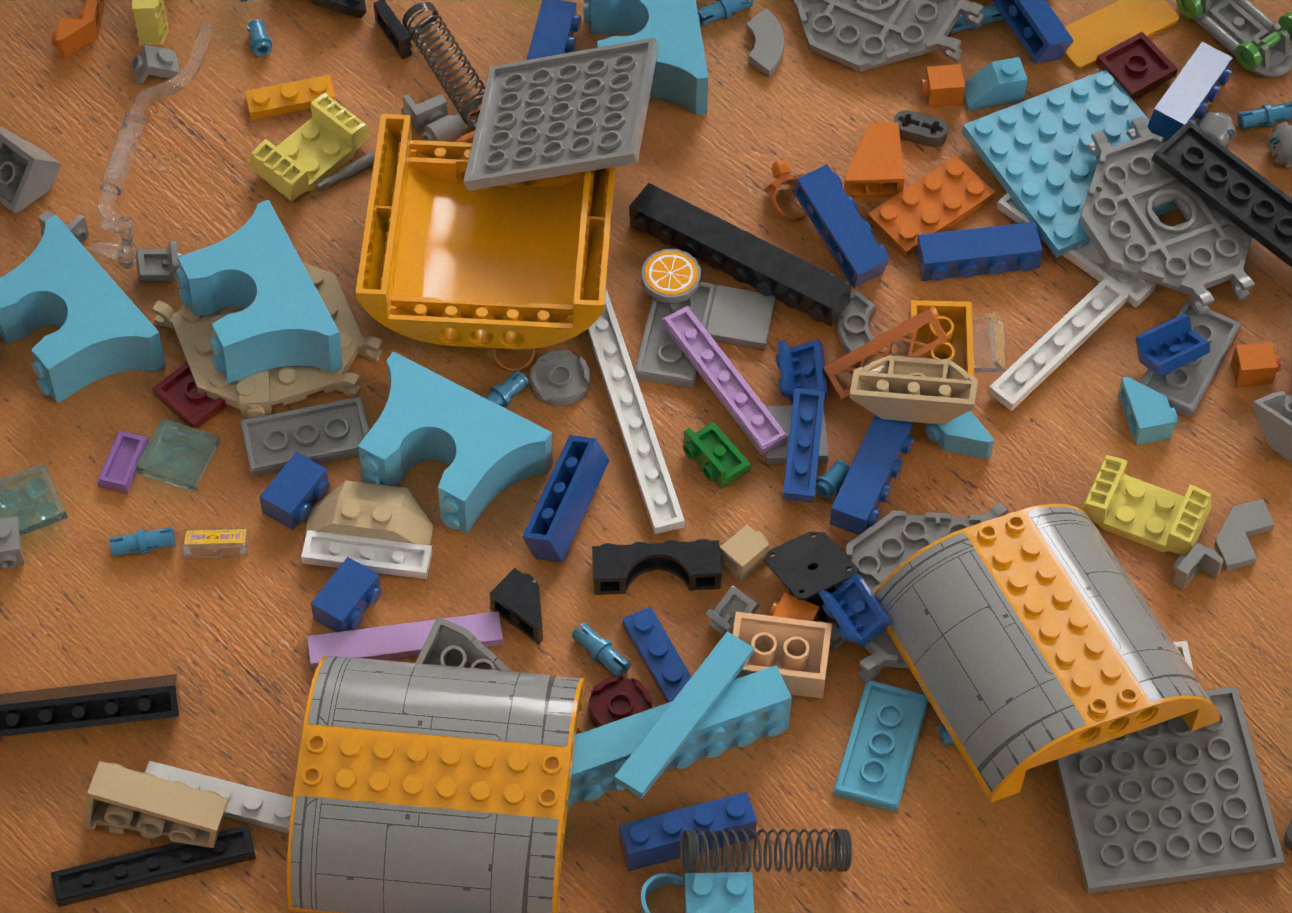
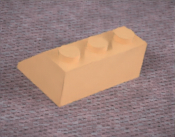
M736 612L733 635L755 649L754 654L735 679L777 665L790 695L823 699L832 624Z

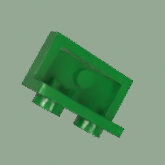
M714 422L695 433L690 428L684 431L682 447L689 459H695L701 466V470L707 480L714 481L720 489L750 471L751 464Z

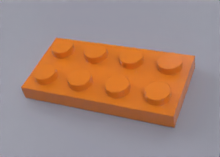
M956 155L867 214V221L903 257L907 258L916 252L918 235L946 232L994 200L995 191Z

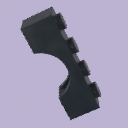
M699 539L694 542L669 540L664 543L652 544L635 542L631 545L606 543L600 546H592L594 595L626 594L629 585L636 577L654 570L675 574L682 579L689 591L721 589L722 571L719 540Z

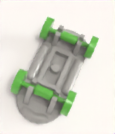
M1176 0L1181 13L1198 23L1231 52L1245 69L1267 78L1283 76L1292 69V12H1287L1281 16L1278 23L1275 24L1249 0Z

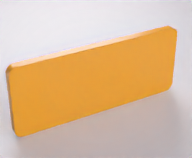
M1119 0L1064 26L1074 41L1063 55L1075 69L1083 70L1096 63L1097 55L1140 32H1143L1149 38L1176 25L1179 21V15L1166 0Z

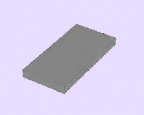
M700 282V286L693 293V296L679 303H663L657 301V298L653 296L634 371L637 379L694 389L698 371L662 326V319L688 306L707 330L717 284Z
M1185 300L1177 316L1184 313L1190 316L1192 331L1209 342L1210 353L1162 376H1158L1150 369H1147L1140 383L1166 396L1170 408L1173 407L1177 412L1192 418L1237 336L1242 323L1212 310L1198 316L1193 309L1192 302Z
M361 397L240 420L252 477L280 472L295 452L318 464L359 456L358 445L369 432Z

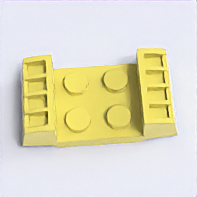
M131 0L132 12L134 13L133 19L135 20V28L139 38L138 45H162L169 31L164 0Z
M326 93L310 103L312 118L278 146L265 139L251 152L250 170L258 174L291 202L306 191L315 189L318 183L348 162L354 156L356 150L371 137L369 129L364 122Z
M1106 455L1099 465L1080 509L1105 531L1160 552L1170 551L1187 556L1196 545L1211 510V494L1190 484L1184 497L1126 475L1125 470L1128 461Z

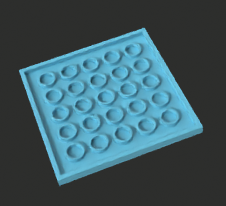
M1105 69L963 125L962 134L1011 196L1021 212L1030 222L1036 223L1038 234L1055 257H1059L1072 249H1078L1079 246H1086L1091 241L1079 223V218L1099 160L1098 156H1093L1087 149L1088 144L1094 142L1091 135L1102 130L1111 147H1115L1131 141L1126 133L1129 129L1134 128L1131 125L1132 119L1142 116L1147 126L1149 120L1129 94ZM1172 201L1152 208L1156 216L1178 208V206Z

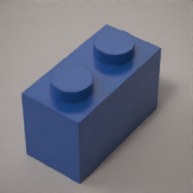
M295 452L260 495L262 513L294 530L300 521L303 522L307 519L314 503L318 499H322L328 492L330 484L327 468Z
M347 557L311 602L313 619L335 632L349 631L351 628H357L362 621L365 610L369 605H374L381 596L382 589L379 574Z

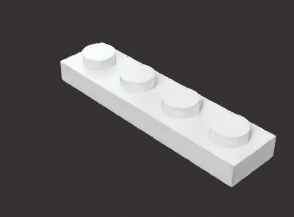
M307 530L301 560L303 564L339 568L345 559L349 557L376 573L427 579L432 557V546Z

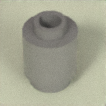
M449 114L425 125L422 140L455 142L467 133V128L463 119L458 114L453 116Z

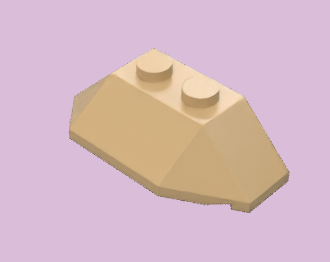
M888 355L871 362L863 368L854 369L850 399L884 420L946 424L975 408L978 379L970 376L951 360Z
M346 480L311 508L304 539L306 538L307 530L430 546L434 526L408 488Z

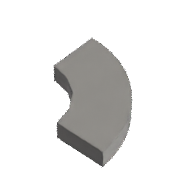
M765 8L746 24V31L753 37L755 43L754 49L748 55V62L770 77L778 68L783 57L784 34L776 17Z
M856 289L851 291L850 303L838 317V337L846 354L874 339L870 332L869 320L876 312V305Z

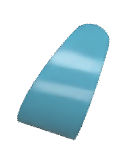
M669 873L651 876L646 880L641 890V913H651L646 905V899L653 890L665 885L682 886L685 879Z

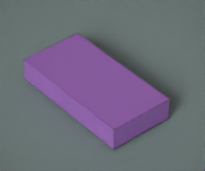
M119 430L97 480L98 487L128 494L149 446L148 437Z

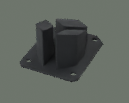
M807 532L769 550L764 559L765 564L784 583L791 595L795 596L798 600H805L820 606L819 620L827 622L826 614L822 608L824 603L819 592L824 589L832 594L844 581L848 580L855 573H859V568L825 532Z

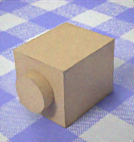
M269 371L259 372L240 379L239 382L250 380L255 385V390L252 394L248 396L239 394L241 418L250 419L272 414ZM247 405H262L263 408L247 409Z
M745 525L720 546L721 565L736 579L743 582L765 563L764 559L769 552L768 540L761 532H755L751 527Z

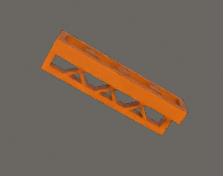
M934 305L823 367L841 400L850 395L851 387L845 390L836 374L845 369L854 371L857 367L852 365L861 361L860 367L863 368L867 357L872 354L880 357L890 355L893 342L899 339L911 343L909 353L905 357H918L949 340L937 319L939 314ZM928 322L932 324L939 337L930 343L917 340L920 327ZM914 331L913 338L905 337V335ZM915 344L923 346L922 348L914 351ZM888 346L886 353L879 352V350Z

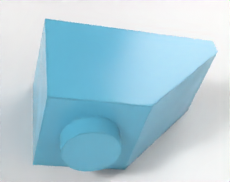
M1020 57L991 62L965 82L964 100L968 111L1024 101L1027 76Z
M1129 377L1122 378L1118 396L1135 445L1171 439L1174 426H1177L1178 418L1176 410L1173 407L1170 408L1167 397Z
M971 411L946 424L926 423L925 431L928 438L932 442H936L943 451L984 459L989 458L992 454L994 439Z

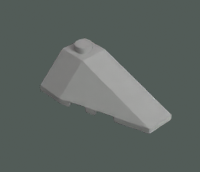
M0 126V203L12 212L18 213L51 190L61 163L44 150Z
M1283 391L1274 392L1254 401L1252 407L1269 447L1281 454L1283 458L1292 461V395L1286 396Z
M437 616L415 662L419 664L511 671L468 629Z

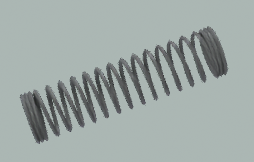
M429 2L418 3L409 8L402 19L403 26L416 43V47L424 56L428 66L436 75L437 80L444 88L449 99L457 108V112L461 115L464 123L468 127L474 128L477 126L478 119L470 121L467 120V116L480 113L479 110L469 114L475 107L482 104L483 97L474 98L484 94L481 91L482 89L485 90V86L479 80V75L471 67L467 56L463 54V50L455 41V37L451 35V31L443 22V18L439 16L435 6ZM422 10L418 12L415 16H413V18L409 22V25L407 26L409 18L417 11ZM425 11H433L432 15L420 20L415 27H410L418 15ZM440 23L437 29L432 30L425 36L419 37L423 31L434 24ZM438 30H444L441 35L435 37L432 41L423 43L427 37L435 34ZM448 36L444 42L435 48L428 49L432 43L438 41L441 37ZM446 43H452L449 48L443 50L440 54L431 56L435 50ZM456 49L452 55L443 61L436 62L440 56L449 50ZM427 51H432L429 55H426ZM460 55L459 59L448 67L440 68L444 62ZM459 62H464V64L459 69H456L454 72L450 74L444 75L449 68L455 66ZM435 64H440L438 68L434 67ZM468 68L464 75L456 80L448 81L454 74ZM440 70H444L442 75L438 74ZM472 75V77L467 82L463 83L461 86L452 88L457 81L461 80L465 76ZM477 81L476 84L472 88L468 89L466 92L457 94V92L462 87L466 86L470 82ZM447 83H452L450 88L446 86ZM480 88V90L469 99L460 101L464 95L471 92L473 89ZM455 96H461L458 101L455 100ZM459 103H464L462 107H459Z
M815 828L810 833L806 829H802L800 832L796 829H791L789 833L785 829H781L779 833L775 829H771L768 833L764 829H760L758 833L754 829H750L748 833L743 829H740L737 833L733 829H729L727 833L719 829L716 834L712 829H708L706 833L701 829L697 831L685 829L680 840V861L685 873H695L698 869L699 841L697 834L699 832L703 836L701 866L704 872H707L709 868V847L707 842L709 832L714 837L711 852L712 869L714 872L718 871L720 864V851L717 839L720 832L724 836L722 866L725 872H728L730 868V846L728 841L730 832L735 837L732 850V863L735 872L739 871L741 865V850L738 839L740 832H743L745 835L743 866L746 872H749L751 868V845L749 841V834L751 832L756 837L753 847V864L756 872L760 871L762 865V849L759 838L761 832H764L766 835L763 858L764 867L767 872L772 868V845L770 841V834L772 832L776 834L774 865L777 872L781 871L783 864V849L780 838L782 832H785L787 835L784 863L788 872L793 867V845L790 837L792 832L797 834L794 856L798 872L802 870L804 864V850L801 839L803 832H806L808 836L805 846V864L809 872L814 867V846L811 837L813 832H816L818 835L815 848V863L819 872L824 868L825 857L826 866L830 872L834 867L838 872L848 871L853 854L851 835L846 828L833 829L831 832L826 828L819 832ZM823 832H827L828 839L826 843V853L824 851V844L822 839ZM809 842H810V848H811V865H810V868H809V863H808V847H809ZM788 843H789V847H790V866H789V867H788V859H787ZM819 843L821 845V867H819L818 859ZM830 843H831V850H832V863H831V868H830V865H829V845H830ZM736 844H737V853H738L737 868H736V858H735V854H736ZM757 844H758V852H759L758 868H757V862H756ZM778 844H779V852H780L779 868H778V864H777V847H778ZM799 844H800V852H801L800 868H799V865H798V845H799ZM715 845H716V857H717L716 867H715ZM767 845L769 847V867L767 866ZM746 847H748V867L746 865ZM725 848H727V867L725 864ZM704 849L706 850V866L704 864Z

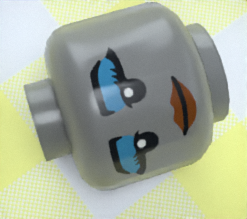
M1208 112L1204 114L1197 124L1199 128L1225 148H1227L1236 134L1231 117L1224 112Z
M1284 122L1272 129V134L1267 140V146L1278 165H1285L1286 168H1291L1292 125Z

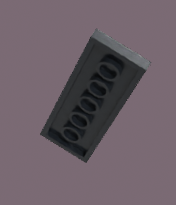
M1189 120L1154 152L1151 160L1292 268V198Z

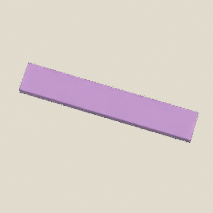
M688 306L662 319V326L761 455L788 442L786 432Z
M499 611L444 618L468 629L485 647L503 645ZM435 620L307 636L311 669H316L319 661L325 655L373 660L418 656Z

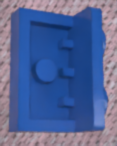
M1185 313L1136 337L1139 362L1158 376L1169 374L1173 370L1210 353L1209 342L1192 331L1190 316Z
M819 339L792 348L784 340L778 342L779 353L776 354V362L781 371V379L778 380L781 394L784 397L787 396L792 404L794 388L825 391V397L829 396L827 376L823 368L825 367L824 349Z
M856 573L832 594L824 589L819 592L820 597L824 601L822 605L823 610L830 618L836 619L840 625L837 631L848 643L853 641L865 647L893 623L864 579Z

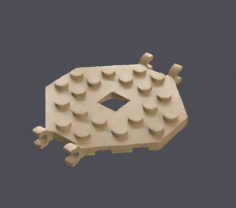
M303 263L340 332L343 369L333 373L311 366H285L266 370L270 373L271 406L282 403L284 406L307 399V395L322 390L324 393L338 390L355 398L361 391V386L357 385L360 375L351 372L347 373L356 356L358 354L365 356L376 363L382 356V350L379 349L382 339L372 336L366 339L362 337L336 275ZM178 283L177 289H182ZM157 301L152 308V312L157 314L154 324L174 330L185 361L188 363L198 393L203 394L206 392L207 397L215 400L218 398L224 399L226 405L240 409L239 394L242 396L252 394L255 390V385L250 380H242L240 382L237 380L228 384L224 374L216 372L212 357L216 355L211 348L209 338L213 337V323L227 314L237 313L246 308L228 307L215 314L194 316L189 306L184 307L182 305L177 313L168 304ZM247 405V409L263 408L262 405Z

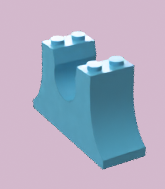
M584 0V4L588 3V5H583L584 22H590L591 33L603 35L616 33L633 34L631 36H613L597 41V48L656 38L659 47L649 98H658L680 104L691 110L695 115L707 114L709 77L696 0Z
M269 200L258 203L251 218L231 236L211 246L178 257L179 270L175 271V274L182 288L178 290V294L183 306H189L194 316L215 314L228 307L246 308L237 313L227 314L212 324L213 337L209 338V341L216 355L212 357L216 372L218 374L223 373L228 384L262 371L285 366H311L330 373L343 369L340 332Z
M56 215L46 220L44 234L35 250L19 266L0 278V337L6 344L23 339L32 331L43 326L61 327L56 332L46 335L31 349L34 358L32 367L39 377L36 383L45 396L50 394L58 404L83 387L103 377L133 370L158 372L166 367L159 331Z
M392 352L386 360L390 391L388 401L376 423L358 445L361 476L365 483L396 487L404 480L407 471L415 464L426 460L442 461L450 466L444 470L438 486L440 519L448 528L452 530L458 529L468 534L483 511L501 492L523 479L537 475H546L553 466L551 431L395 352Z

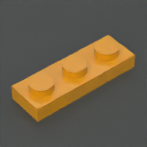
M330 75L245 91L251 120L311 109L310 103L324 93L336 101Z

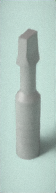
M370 152L343 167L341 172L330 178L327 177L317 184L318 191L322 192L332 187L334 183L341 179L349 178L374 164L375 155Z

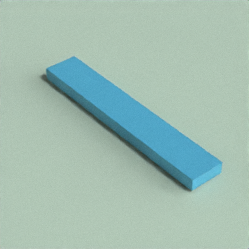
M727 631L616 773L614 782L642 799L752 657L755 648Z

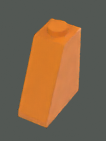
M869 123L845 175L844 191L847 196L852 198L893 197L903 191L905 180L899 123Z

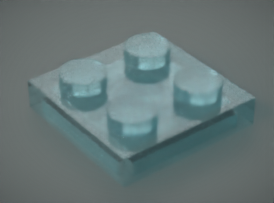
M162 417L136 465L137 473L194 492L220 444L219 436Z
M45 463L0 480V519L18 516L21 536L68 518Z

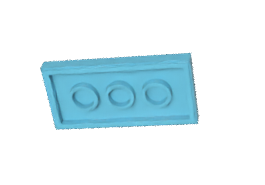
M875 681L866 682L833 796L897 813L929 702L925 694Z

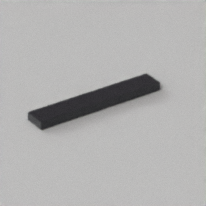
M243 825L219 831L214 848L174 842L51 872L57 905L62 907L256 859L249 826Z

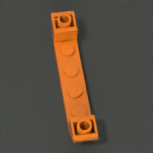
M84 0V3H86L85 8L80 9L79 19H59L58 29H54L52 33V45L57 47L59 58L65 59L98 38L105 0Z

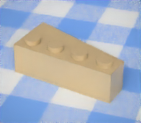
M99 761L87 792L83 828L94 830L96 825L109 826V832L123 834L124 829L139 831L142 837L155 839V837L161 835H169L172 842L214 848L225 817L228 798L214 791H203L189 787L182 782L161 779L148 772L140 773L117 763Z

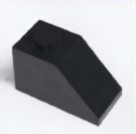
M514 568L489 593L490 609L494 612L499 611V616L539 645L543 641L539 585L530 574H523Z

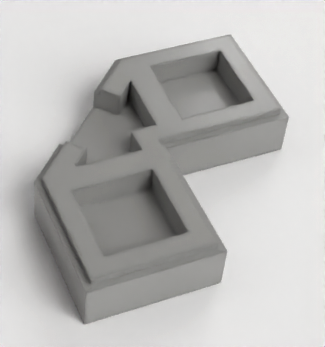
M1263 499L1233 506L1217 536L1214 546L1219 556L1224 559L1223 566L1225 571L1256 563L1257 557L1248 536L1272 531L1274 528V522Z

